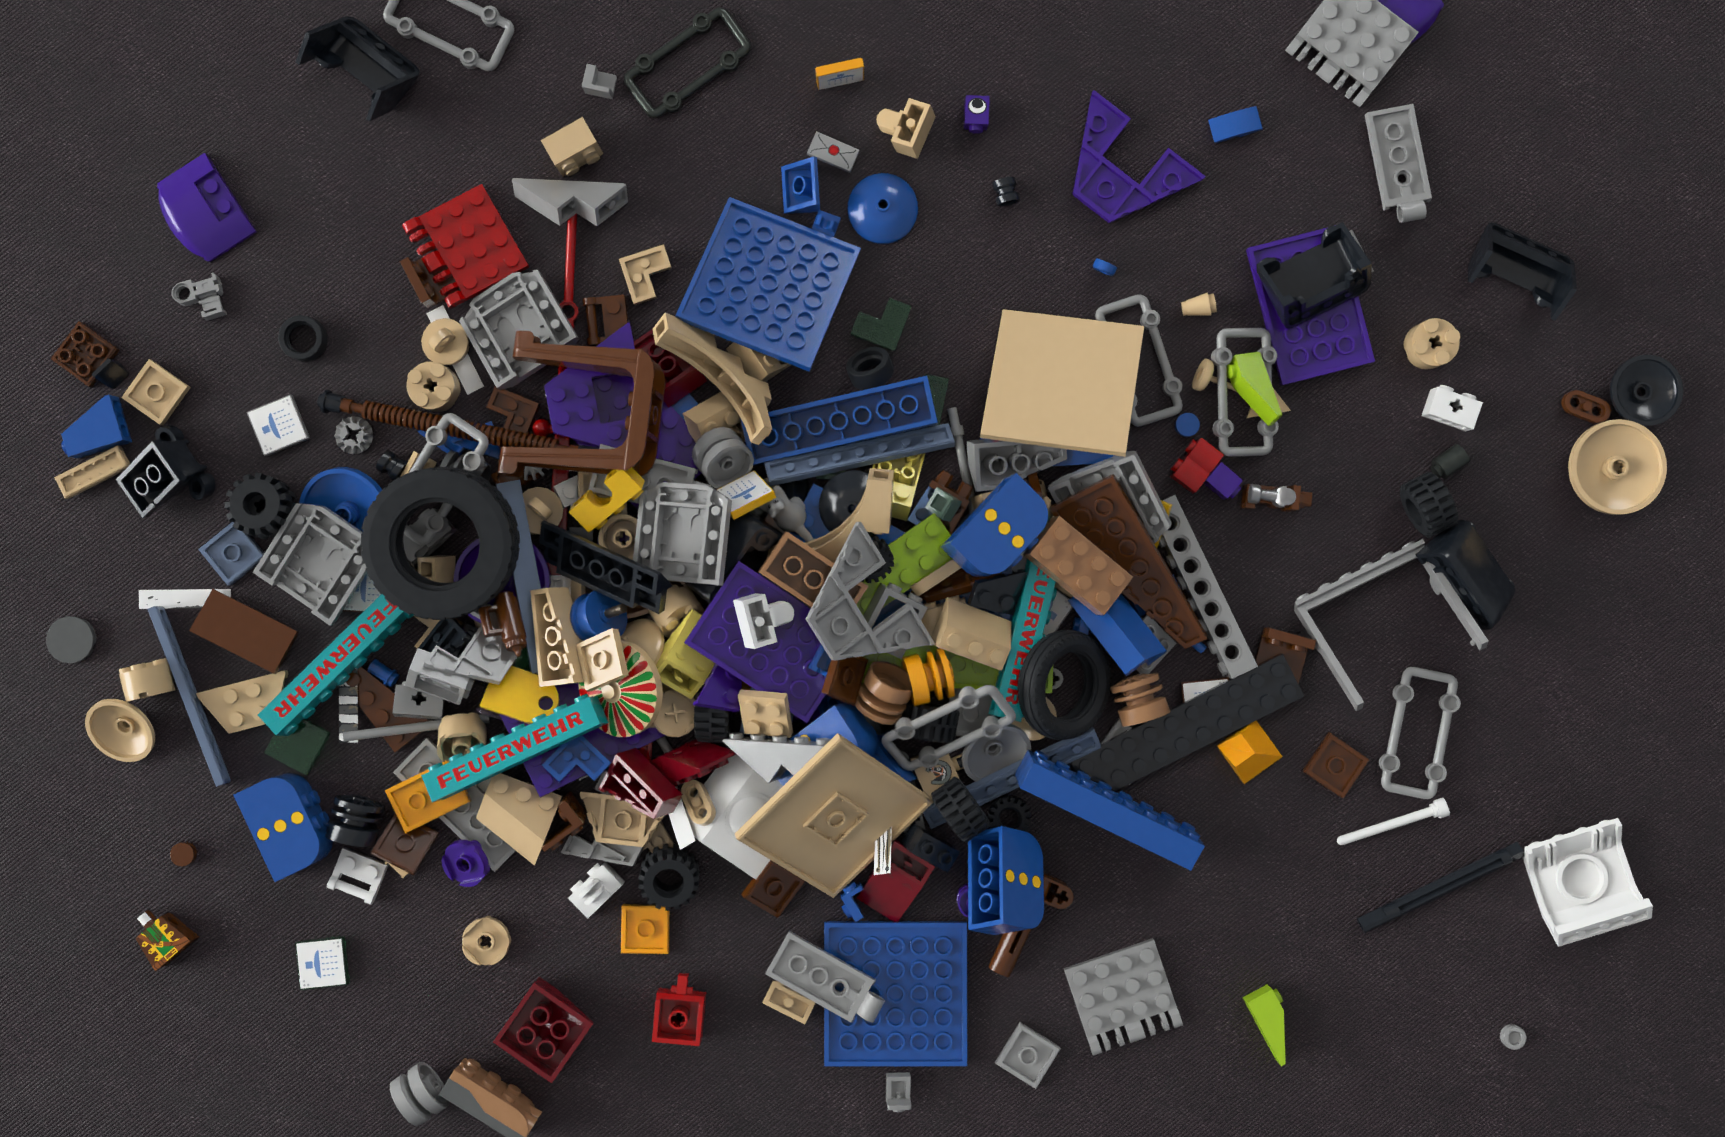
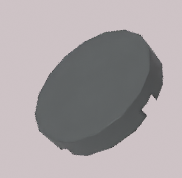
M66 616L55 621L50 626L46 636L48 651L55 659L62 663L84 661L92 654L94 643H96L95 630L91 624L85 619L74 616Z

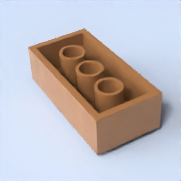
M1060 516L1052 517L1048 521L1045 528L1037 536L1039 541L1030 550L1027 548L1023 556L1095 615H1105L1133 578L1132 575Z
M786 531L758 572L809 607H812L834 563ZM863 582L858 583L848 591L856 605L869 587Z

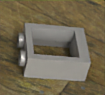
M889 582L888 586L880 583L863 616L872 629L888 596L905 604L910 603L921 620L928 607L922 603L923 599L911 592L907 596L901 593L902 588ZM906 649L887 653L902 659Z
M417 648L408 670L405 686L460 705L462 698L467 699L475 679L426 668L423 665L431 652Z

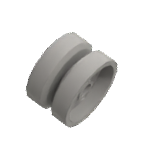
M719 427L704 433L697 440L692 452L694 465L703 474L707 482L717 489L750 473L753 468L754 458L752 452L731 428Z
M425 1062L417 1063L408 1070V1075L401 1074L390 1083V1093L396 1107L402 1116L414 1126L422 1125L431 1118V1113L438 1114L449 1105V1101L439 1095L444 1087L442 1080L431 1066Z

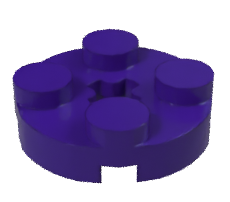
M457 840L446 848L445 855L442 856V867L445 874L451 880L456 879L458 882H461L460 886H475L490 872L487 856L482 850L481 844L476 840ZM462 860H466L468 862L469 868L466 864H462Z

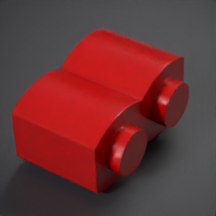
M1203 438L1197 441L1193 439L1184 450L1187 452L1184 459L1181 460L1179 458L1171 467L1173 473L1170 477L1192 494L1198 491L1224 456L1223 453Z

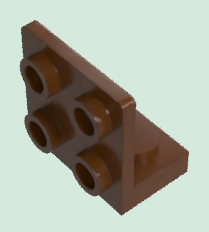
M409 257L401 260L400 263L420 302L424 306L430 308L444 301L448 295L442 296L440 290L444 286L456 282L455 279L451 276L441 283H434L432 278L438 273L448 270V267L435 274H429L421 260L422 258L415 262Z
M1263 628L1255 661L1259 665L1282 653L1299 684L1308 649L1314 650L1316 640L1272 628Z
M571 791L562 797L558 805V813L567 823L546 838L542 846L544 852L549 848L552 851L564 842L563 839L568 834L574 836L583 829L582 825L585 824L584 820L587 812Z

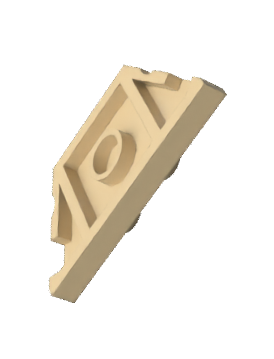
M288 670L199 692L196 695L229 734L265 725L258 714L283 690L285 678L288 677Z
M580 792V797L583 799L588 812L586 813L588 820L593 827L592 832L596 842L645 847L664 818L662 816L652 819L632 808V804L624 800L619 801L615 799V795Z

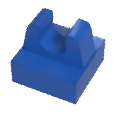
M818 210L812 229L835 237L841 218Z

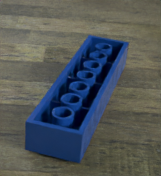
M927 376L768 412L772 430L769 436L765 437L759 445L750 442L746 427L741 420L746 446L753 454L754 467L763 465L764 462L938 425Z
M1027 750L1015 773L1021 789L1190 871L1192 870L1205 847L1200 839L1201 836L1195 832L1196 828L1184 821L1180 824L1174 821L1175 818L1172 815L1163 811L1160 814L1154 811V808L1146 802L1141 801L1139 804L1132 800V796L1123 791L1119 793L1111 790L1112 787L1102 781L1096 783L1090 780L1091 777L1082 771L1075 773L1069 770L1070 767L1059 760L1055 763L1049 760L1048 756L1041 751L1036 750L1034 753Z

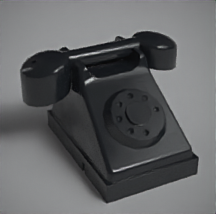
M168 425L157 429L155 433L156 440L152 441L116 479L142 518L149 517L155 510L188 485L191 496L196 500L209 497L215 491L216 483L213 476L204 472L207 466L200 465L187 448L190 441L184 440L182 431L175 426Z

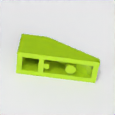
M1253 352L1234 355L1230 364L1227 365V377L1230 379L1232 387L1268 426H1272L1282 416V412L1261 353Z
M1266 984L1242 998L1275 1060L1283 1066L1286 1064L1284 1010L1280 1004L1283 1002V999L1277 989L1273 990Z

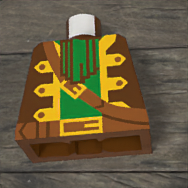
M147 910L137 918L145 930L136 937V941L155 971L165 967L199 937L171 913H166L157 919L150 910Z

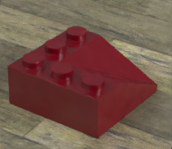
M538 977L493 1043L547 1081L553 1083L594 1022L558 989Z

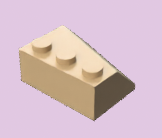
M500 773L491 777L476 819L535 866L562 796L551 792L540 798L535 786Z

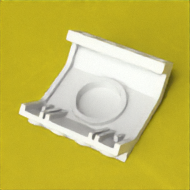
M736 754L728 758V764L715 769L704 784L716 810L713 822L706 826L696 824L691 820L687 809L685 811L695 838L754 879H757L770 862V859L737 840L735 833L783 786L779 780L768 783ZM707 810L704 811L703 818L706 816Z
M1618 818L1603 820L1596 825L1587 828L1581 827L1574 832L1564 835L1558 834L1551 839L1542 842L1536 841L1524 847V857L1522 858L1542 918L1558 947L1652 918L1653 905L1648 898L1643 899L1632 876L1621 842L1622 824Z

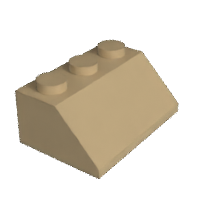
M947 597L931 638L935 642L934 645L938 648L1002 671L1011 650L1012 622Z

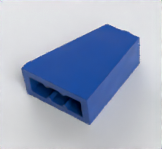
M106 395L61 434L63 451L68 457L77 459L111 449L117 445L121 446L132 442L119 397Z

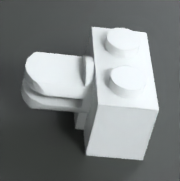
M755 593L733 600L745 648L756 649L776 643L777 638L774 627L787 624L794 617V609L790 603L777 601L768 604L765 594Z
M604 862L601 866L598 863L595 864L587 872L590 877L584 883L579 880L570 889L573 893L568 899L587 919L625 883L607 862Z

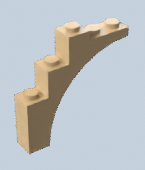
M665 312L653 327L655 345L687 361L714 383L739 414L746 427L750 442L759 445L765 437L769 436L772 430L767 406L772 400L768 383L744 374L741 358L718 349L714 334L693 327Z
M870 468L866 489L853 513L836 529L822 537L805 542V544L835 563L856 522H861L867 532L876 535L889 534L892 517L894 470ZM773 545V546L769 549L767 558H768V556L770 555V553L772 552V550L774 549V547H775L776 545Z

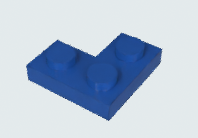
M579 736L562 744L542 766L559 782L577 765L593 781H596L611 765V762L583 736Z

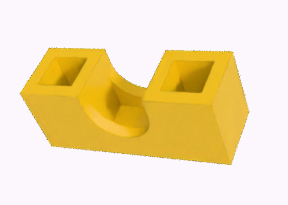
M633 468L628 471L612 470L607 474L604 481L611 490L612 496L600 498L589 489L572 504L569 513L588 533L594 528L599 530L607 523V517L612 513L617 515L625 508L626 505L624 503L629 499L634 501L643 493L642 487L645 480Z

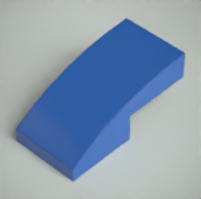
M1257 106L1241 109L1208 120L1215 144L1237 136L1242 137L1263 130Z

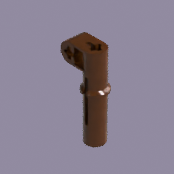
M1043 873L1044 903L1058 909L1069 907L1074 898L1071 889L1063 881ZM1051 885L1056 893L1063 892V896L1058 895L1056 897L1053 892H1049ZM1031 929L1004 933L988 967L1002 976L1010 977Z

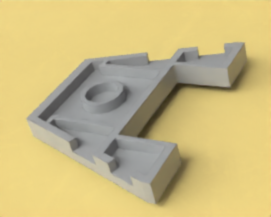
M478 609L470 613L480 619ZM489 613L493 630L499 629L496 613ZM481 624L459 658L436 645L423 666L499 685L517 659L514 651H507L505 644L502 642L501 635L484 637Z
M608 770L602 773L594 788L602 794H611L607 791L602 792L598 790ZM575 834L568 837L561 853L635 866L644 847L596 842V840L592 844Z

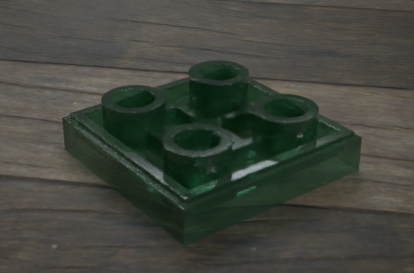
M303 719L293 734L289 736H276L274 734L264 753L305 775H309L331 732Z

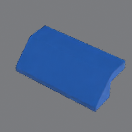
M1122 594L1119 595L1105 615H1095L1074 596L1068 600L1069 604L1126 676L1144 663L1149 666L1167 652Z

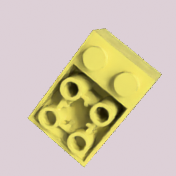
M925 453L873 464L872 468L894 470L893 518L904 521L908 519Z
M691 609L664 643L663 652L656 664L661 682L690 699L702 687L715 664L684 643L702 614L694 609Z

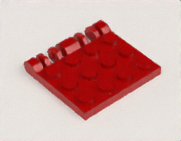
M482 184L419 217L406 221L402 225L406 234L410 235L409 239L411 242H418L427 236L431 237V242L421 245L416 250L418 255H424L437 248V251H433L421 259L429 274H435L448 267V270L433 276L434 283H441L451 276L455 279L456 282L444 286L440 290L442 296L448 295L444 300L449 308H453L484 292L508 275L529 268Z

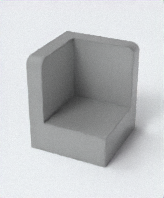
M586 64L582 82L585 94L613 99L617 76L600 72L595 65Z

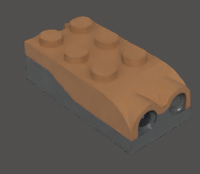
M464 1058L459 1066L454 1069L439 1093L440 1096L505 1137H527L542 1113L529 1098L521 1093L517 1086L506 1084L501 1081V1077L492 1071H485L481 1068L480 1063L474 1059Z

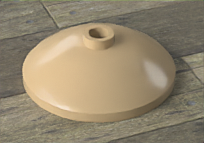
M637 619L627 623L624 633L620 636L621 640L632 642L641 647L656 665L663 652L664 634H662L657 624L650 619Z
M104 699L95 703L86 714L85 727L87 734L93 744L105 755L123 762H135L145 758L153 749L155 744L153 726L147 716L136 706L119 699Z

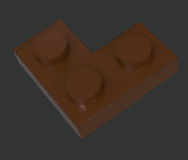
M495 386L486 408L508 416L503 428L529 433L541 404L505 389L499 390Z

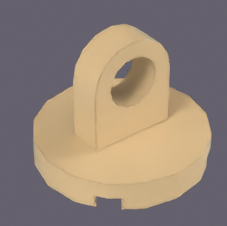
M447 318L437 319L430 323L423 332L422 348L427 358L433 362L444 366L455 365L463 360L469 351V338L462 325L455 320Z
M535 487L523 493L530 534L540 535L541 522L544 520L556 526L559 525L563 515V506L561 500L553 491L547 488Z
M676 690L663 692L661 709L656 720L653 722L654 727L661 734L668 737H681L688 734L694 728L693 702L695 699H690Z

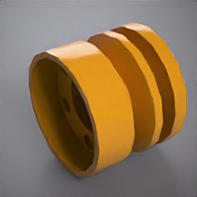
M936 649V660L931 650L927 651L926 663H922L918 653L902 657L903 669L908 672L913 691L911 702L914 707L930 703V691H934L938 700L943 699L942 689H944L947 698L955 696L954 673L944 649Z

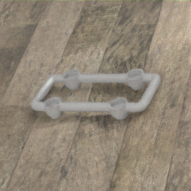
M389 0L383 12L385 22L397 28V31L403 38L410 39L416 37L460 58L462 64L468 69L478 67L485 71L495 70L514 34L513 23L502 17L494 6L483 8L468 0H447L480 16L483 23L488 27L499 25L505 28L490 61L487 62L481 59L473 48L462 50L417 28L415 22L408 17L401 19L394 17L393 14L400 0Z
M1141 294L1103 305L1095 313L1096 320L1106 321V314L1136 304L1141 305L1143 314L1140 318V323L1145 329L1149 330L1165 378L1162 390L1164 394L1171 397L1173 406L1138 417L1135 410L1138 400L1134 394L1130 423L1137 427L1175 416L1180 413L1183 407L1179 394L1182 390V382L1173 376L1157 327L1160 323V315L1151 309L1149 300Z
M1225 328L1218 333L1216 339L1217 348L1211 354V361L1217 366L1218 420L1213 424V433L1219 437V450L1225 456H1264L1273 449V436L1279 429L1277 421L1272 426H1268L1262 419L1258 422L1257 430L1263 436V446H1228V437L1232 435L1234 425L1228 419L1227 365L1232 361V352L1226 348V338L1261 337L1262 348L1257 352L1261 353L1271 384L1272 364L1277 360V352L1271 347V335L1265 328Z
M447 413L440 419L437 426H431L427 429L425 434L427 443L409 473L423 469L435 447L441 446L446 442V429L450 423L479 441L474 451L467 452L464 455V470L473 472L483 468L485 464L483 455L488 448L489 440L484 433L456 414ZM443 503L437 513H432L427 517L426 526L428 529L424 536L406 525L404 535L421 546L429 544L436 533L443 532L447 528L448 520L446 516L453 505Z
M1408 667L1403 671L1400 684L1396 685L1393 689V697L1397 702L1387 752L1379 759V766L1383 770L1381 785L1386 791L1421 799H1431L1437 793L1439 782L1446 778L1447 771L1442 764L1452 714L1461 705L1460 699L1456 695L1458 681L1453 675L1418 667ZM1412 676L1448 683L1447 693L1443 694L1439 699V706L1443 713L1433 763L1429 764L1425 769V775L1429 779L1427 790L1391 783L1392 773L1396 772L1400 767V760L1396 756L1406 703L1410 702L1414 697V690L1410 686Z
M985 685L976 690L971 686H966L961 689L959 698L912 721L907 717L900 718L895 724V729L884 734L882 744L904 770L912 771L922 766L932 768L939 763V758L985 736L988 738L998 737L1002 733V728L1015 721L1016 713L995 686ZM986 695H990L1006 715L1000 719L995 716H988L984 719L981 728L937 749H934L932 746H925L921 749L919 757L912 761H908L892 742L897 738L902 740L912 738L915 735L916 729L961 707L965 709L975 708L979 704V699Z

